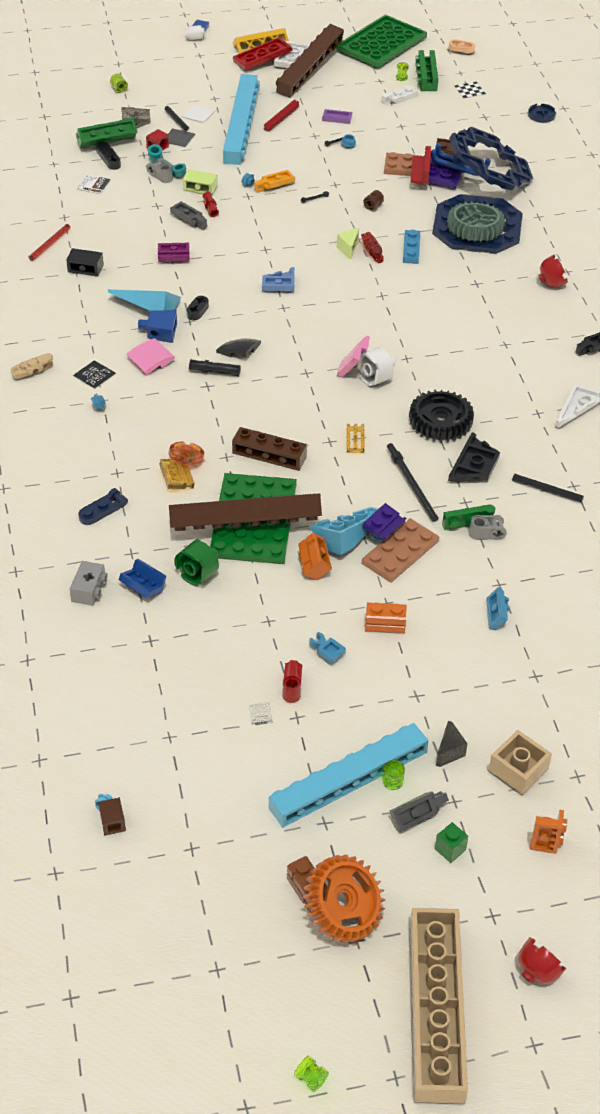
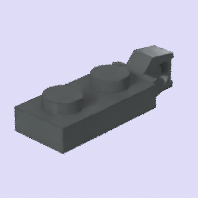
M180 201L170 207V213L191 225H197L200 229L208 227L207 219L202 215V212Z
M432 791L426 792L390 810L396 830L402 832L438 814L437 811L440 810L439 805L449 801L446 792L440 791L435 794Z

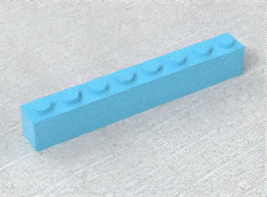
M415 723L403 726L397 732L385 735L381 740L368 744L355 753L348 754L344 759L332 762L326 768L318 772L315 771L300 781L293 782L289 787L275 791L269 796V810L283 828L426 754L429 740Z

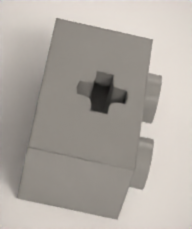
M88 561L81 562L70 586L71 602L94 606L96 599H99L101 596L102 585L107 582L108 574L105 573L104 564Z

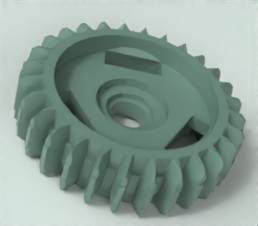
M472 201L470 203H460L452 207L447 218L448 229L453 235H457L458 238L462 237L463 240H474V242H481L482 240L487 242L488 239H496L503 232L505 223L504 215L498 208L489 206V204L472 203Z

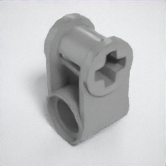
M162 158L157 159L154 163L147 164V170L151 176H154L163 183H169L173 180L172 165Z
M501 515L473 516L469 536L475 540H500L504 538L507 534L506 529L503 527L504 518Z

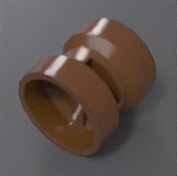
M374 190L364 198V206L368 210L373 211L384 202V196L380 191Z

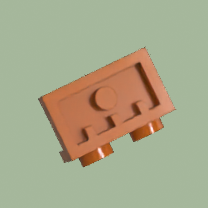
M559 810L557 819L536 816L530 850L557 854L558 845H563L564 833H566L567 819H563L564 810Z

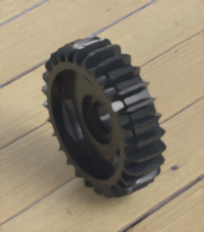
M434 389V392L428 390L427 394L423 392L421 396L418 395L413 400L410 406L409 419L412 429H415L416 433H420L421 437L427 436V440L433 438V441L438 439L441 442L442 440L449 442V439L455 441L456 437L461 439L462 435L465 436L470 431L473 425L474 411L471 403L467 402L466 397L462 398L461 394L456 395V392L450 393L449 390L444 392L442 389L441 391ZM443 417L445 420H438L437 418Z

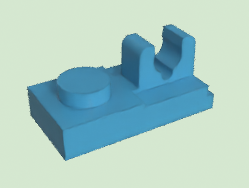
M497 587L486 598L489 628L497 630L508 620L507 611L510 609V606L506 605L509 598L504 596V591L500 587Z

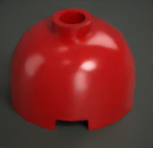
M555 255L546 258L541 263V274L538 276L542 283L545 282L552 288L568 283V279L563 277L565 273L559 259H555Z
M529 937L518 955V962L523 970L521 975L531 984L534 981L540 984L555 982L566 970V967L560 966L561 961L544 946L538 948L536 945H533L536 941Z

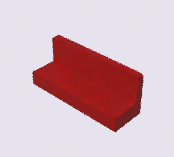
M425 146V156L413 155L411 183H429L431 146Z

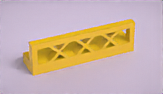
M282 28L236 37L232 43L234 48L237 47L240 54L254 48L255 46L252 44L255 43L264 44L266 41H271L278 37L284 38L285 41H289L286 29ZM248 45L247 49L241 50V46Z

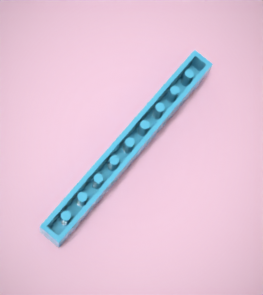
M241 74L223 149V164L241 165L242 159L245 158L248 135H250L253 112H255L258 89H260L258 75Z

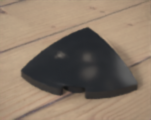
M251 338L232 340L221 345L216 350V353L232 357L234 354L247 357L250 352H255L261 344V340Z

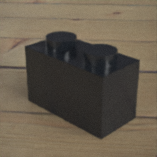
M72 248L66 259L68 272L98 277L104 266L103 252Z

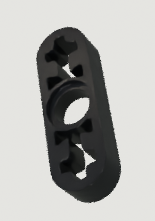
M105 141L98 142L96 144V152L111 170L119 169L121 167V160L109 143Z

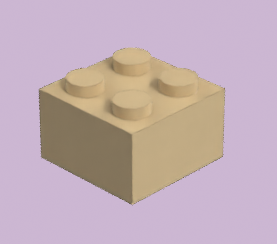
M517 730L491 755L489 771L521 794H524L549 769L552 753Z

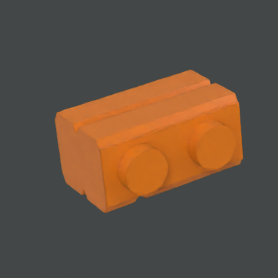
M312 533L298 544L300 551L298 555L302 560V572L305 576L318 580L332 570L325 538Z
M367 602L365 631L405 633L407 605Z

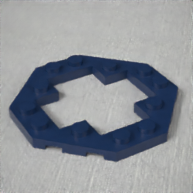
M474 127L460 130L457 134H451L449 140L455 156L487 183L513 191L531 183L533 180V175L527 161L516 156V152L508 145H502L501 139L497 136ZM480 142L487 147L496 148L502 160L512 161L515 171L508 169L506 175L486 168L484 160L472 156L468 146L475 148L476 144Z
M459 194L437 204L432 234L453 250L467 248L471 252L486 250L490 254H497L519 244L523 213L503 198ZM472 201V203L489 204V206L498 208L504 215L506 221L503 232L505 233L487 242L484 240L481 242L468 241V239L463 240L462 237L458 238L457 235H453L448 229L447 218L449 211L455 205L464 204L465 202L470 203Z

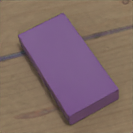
M325 109L322 121L350 124L352 112Z

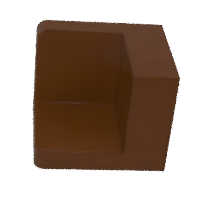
M120 797L98 802L104 836L125 832V819Z

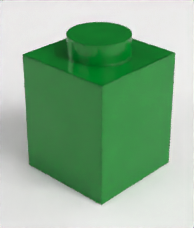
M451 822L437 834L435 850L448 862L452 863L466 851L469 836Z

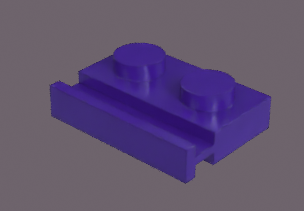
M384 503L363 523L362 527L375 537H380L384 543L405 523L407 518H402L399 512Z

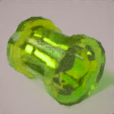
M401 62L397 64V80L406 81L408 79L407 69L409 65L407 63Z

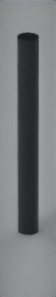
M515 473L512 478L513 481L581 503L584 499L583 495Z

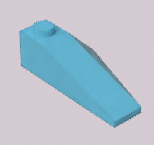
M108 289V293L149 311L174 310L181 300L180 296L166 291Z

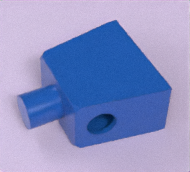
M177 310L150 311L148 320H138V329L147 330L148 339L173 343L177 327Z

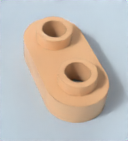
M453 39L449 41V49L452 52H462L469 55L475 52V44L473 42Z

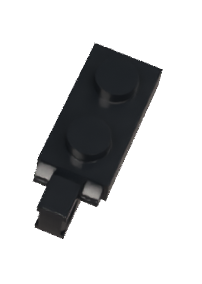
M600 332L585 337L583 341L577 344L575 352L580 356L585 355L587 352L592 353L600 350Z

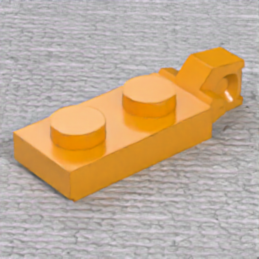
M289 170L262 176L261 180L254 181V190L262 192L282 185H288L295 182V177Z

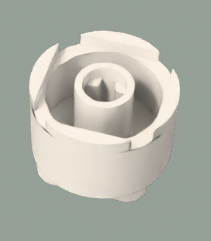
M383 347L362 353L360 361L356 364L357 370L360 369L362 374L359 375L361 380L368 386L391 380L394 372L393 366L395 365L394 357L390 356Z

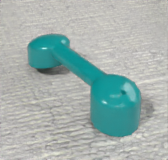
M150 145L148 147L150 161L156 162L159 158L163 159L162 148L159 145ZM171 164L174 177H182L186 174L185 164Z

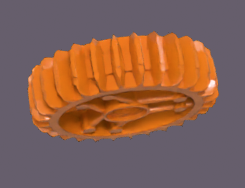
M348 854L336 855L318 863L316 868L310 871L312 876L306 879L310 884L304 887L308 894L304 895L303 898L308 899L309 902L304 907L310 908L311 911L307 917L313 916L315 919L312 925L319 924L318 932L326 931L325 938L332 937L333 941L340 940L341 943L355 942L373 933V928L379 926L377 921L383 918L379 912L385 910L380 905L381 902L386 900L380 897V893L384 892V889H379L378 887L381 881L374 879L376 872H369L371 865L363 867L364 860L357 861L356 856L349 858ZM325 880H328V886L325 898L323 900V886ZM339 893H342L346 898L344 906L340 905L337 900ZM359 919L357 926L345 927L341 923V920Z

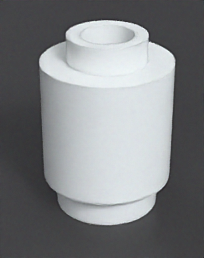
M201 25L185 28L186 39L199 40L203 39L202 36H205L204 28H201Z

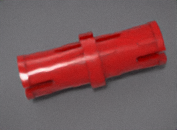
M205 192L202 195L205 201V208L209 211L211 217H216L219 214L216 207L217 203L210 192Z

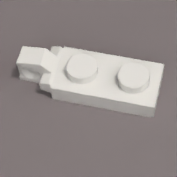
M407 85L383 94L381 103L384 105L392 102L397 104L417 97L418 91L411 85Z

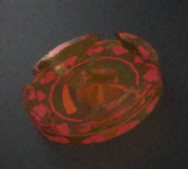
M180 441L170 445L169 457L178 463L196 465L204 460V450L194 443L188 445L184 441Z

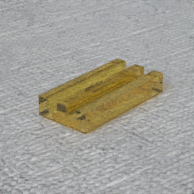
M347 424V453H364V424H361V427H357V424H354V426ZM350 431H354V448H350ZM357 432H361V448H357Z

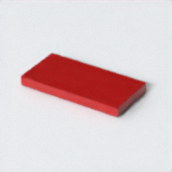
M278 37L233 56V61L246 71L293 50L291 45Z

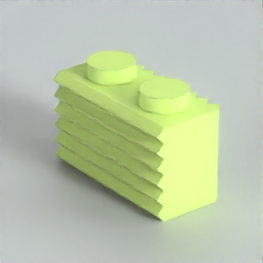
M189 169L183 177L184 191L198 192L199 194L210 192L213 194L218 186L217 174Z

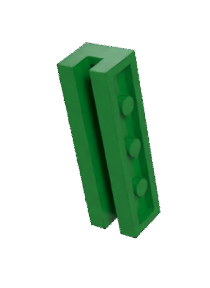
M419 50L418 56L415 58L418 86H420L421 91H437L438 72L435 50H429V56L424 55V50Z
M134 118L77 128L76 138L80 149L95 146L101 141L111 143L135 138L137 128Z

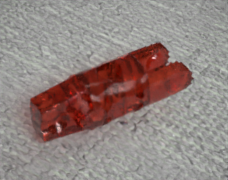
M370 232L361 234L363 245L369 255L377 263H382L384 261L383 251L377 239Z

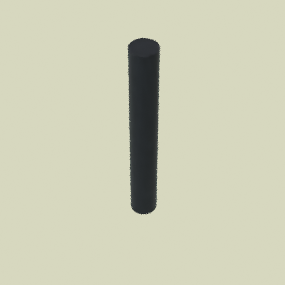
M165 106L164 110L184 131H188L189 126L169 106Z

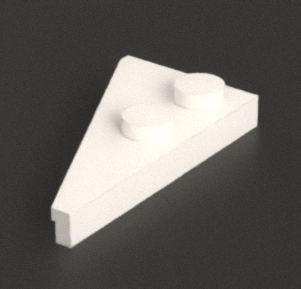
M574 384L556 421V426H563L599 404L600 391Z

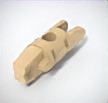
M47 353L21 362L11 368V374L15 379L49 369L53 366V356L51 353Z

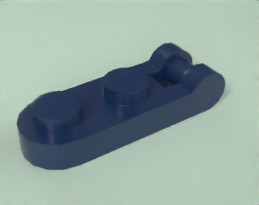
M113 488L107 495L80 509L78 512L79 521L84 525L94 524L124 507L128 503V499L124 495H120L118 489Z

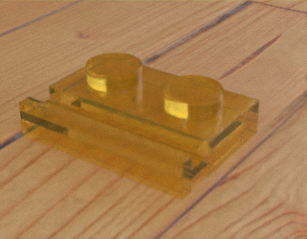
M160 459L159 465L168 489L194 488L195 483L186 460H183L184 464L179 463L178 459L177 461L174 459Z

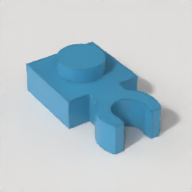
M317 632L316 638L318 641L313 638L309 639L310 646L317 649V654L331 664L346 653L344 646L333 638L326 640L321 632Z

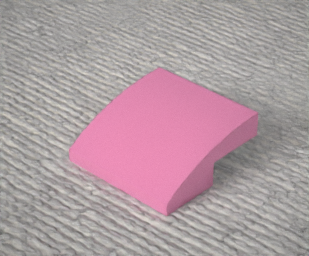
M369 336L364 337L344 357L338 368V376L344 377L360 361L361 354L368 350Z
M156 339L148 340L126 354L147 376L158 366L163 369L175 358Z

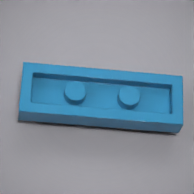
M405 230L403 263L419 264L420 231Z

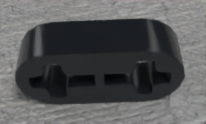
M197 296L187 307L188 319L198 320L207 311L209 300L206 296Z

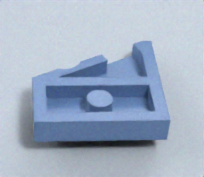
M291 267L290 271L285 273L277 271L273 274L263 275L262 291H294L295 267Z

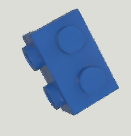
M136 559L131 570L120 573L119 581L124 583L126 587L140 593L141 596L150 598L162 593L166 575L142 560Z

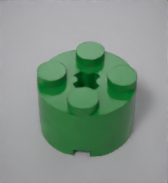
M196 539L175 556L174 564L176 569H180L183 573L180 576L186 582L195 586L204 583L218 571L219 561L217 557L219 553L215 548Z

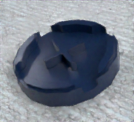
M543 103L538 106L534 104L528 109V117L535 122L548 123L556 118V111L549 104Z

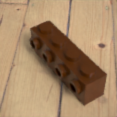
M239 427L232 440V454L300 471L307 458V444Z

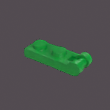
M488 504L444 512L443 529L449 530L470 526L471 519L475 515H494L495 506Z

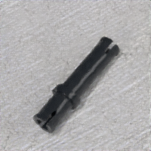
M190 359L189 370L240 376L241 365Z

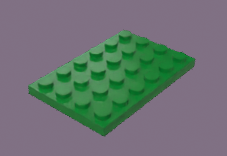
M385 14L343 40L336 47V50L379 68L426 38L427 32Z
M224 473L219 501L295 495L297 479ZM280 519V523L269 524V520L261 521L260 525H250V522H242L243 526L231 527V523L224 524L223 528H213L210 547L218 551V559L285 564L291 525L288 519Z

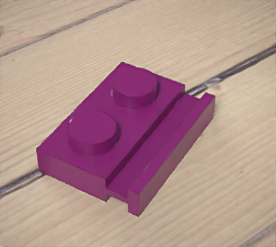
M189 242L158 243V262L190 261Z

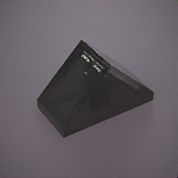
M121 108L122 120L134 118L136 128L151 123L150 109Z
M452 721L447 722L437 753L436 766L438 767L466 756L468 743Z

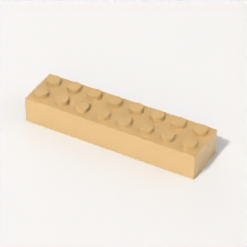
M412 908L410 929L415 1102L465 1104L468 1083L459 909Z

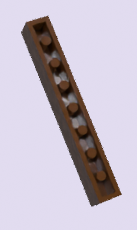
M329 24L324 28L322 33L317 35L309 47L304 49L296 61L291 63L283 75L276 80V92L291 98L343 41L344 29L333 24Z
M320 493L168 505L170 528H174V531H185L186 527L193 526V530L205 529V525H212V528H223L224 524L231 523V527L243 526L242 522H250V525H260L261 521L269 520V524L280 523V519H288V522H298L299 518L306 517V521L318 520L317 516H322Z

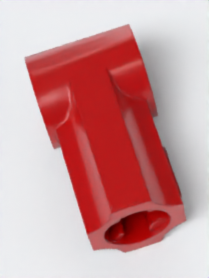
M290 660L288 663H285L282 696L285 701L295 703L301 698L303 665L297 660Z

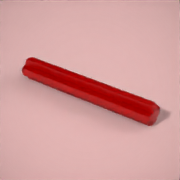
M293 100L264 124V130L270 131L299 107V101Z

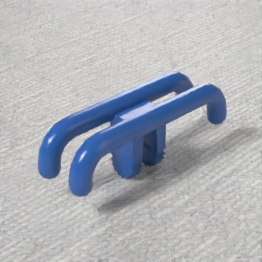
M436 144L435 149L431 151V158L436 164L479 176L471 168L466 167L467 165L456 157L455 154L453 156L442 152L441 144ZM489 158L485 159V165L488 168L491 163Z

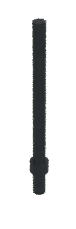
M389 443L387 449L391 453V459L402 471L432 522L437 521V514L403 461L402 454L396 450L393 443Z

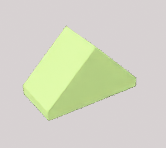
M359 228L337 234V248L348 259H352L359 241Z

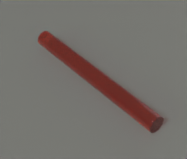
M65 224L29 255V260L34 261L71 228L70 225Z

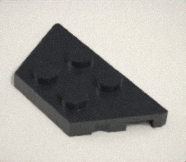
M472 432L449 474L448 481H488L500 458V452L491 447L485 440L482 442L476 438L477 434Z

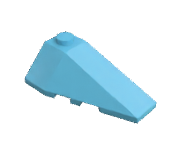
M369 507L354 511L353 516L340 515L337 516V520L331 522L329 519L322 520L310 526L311 531L325 538L329 552H333L335 555H344L347 551L353 549L368 533L362 527L363 523L378 508Z

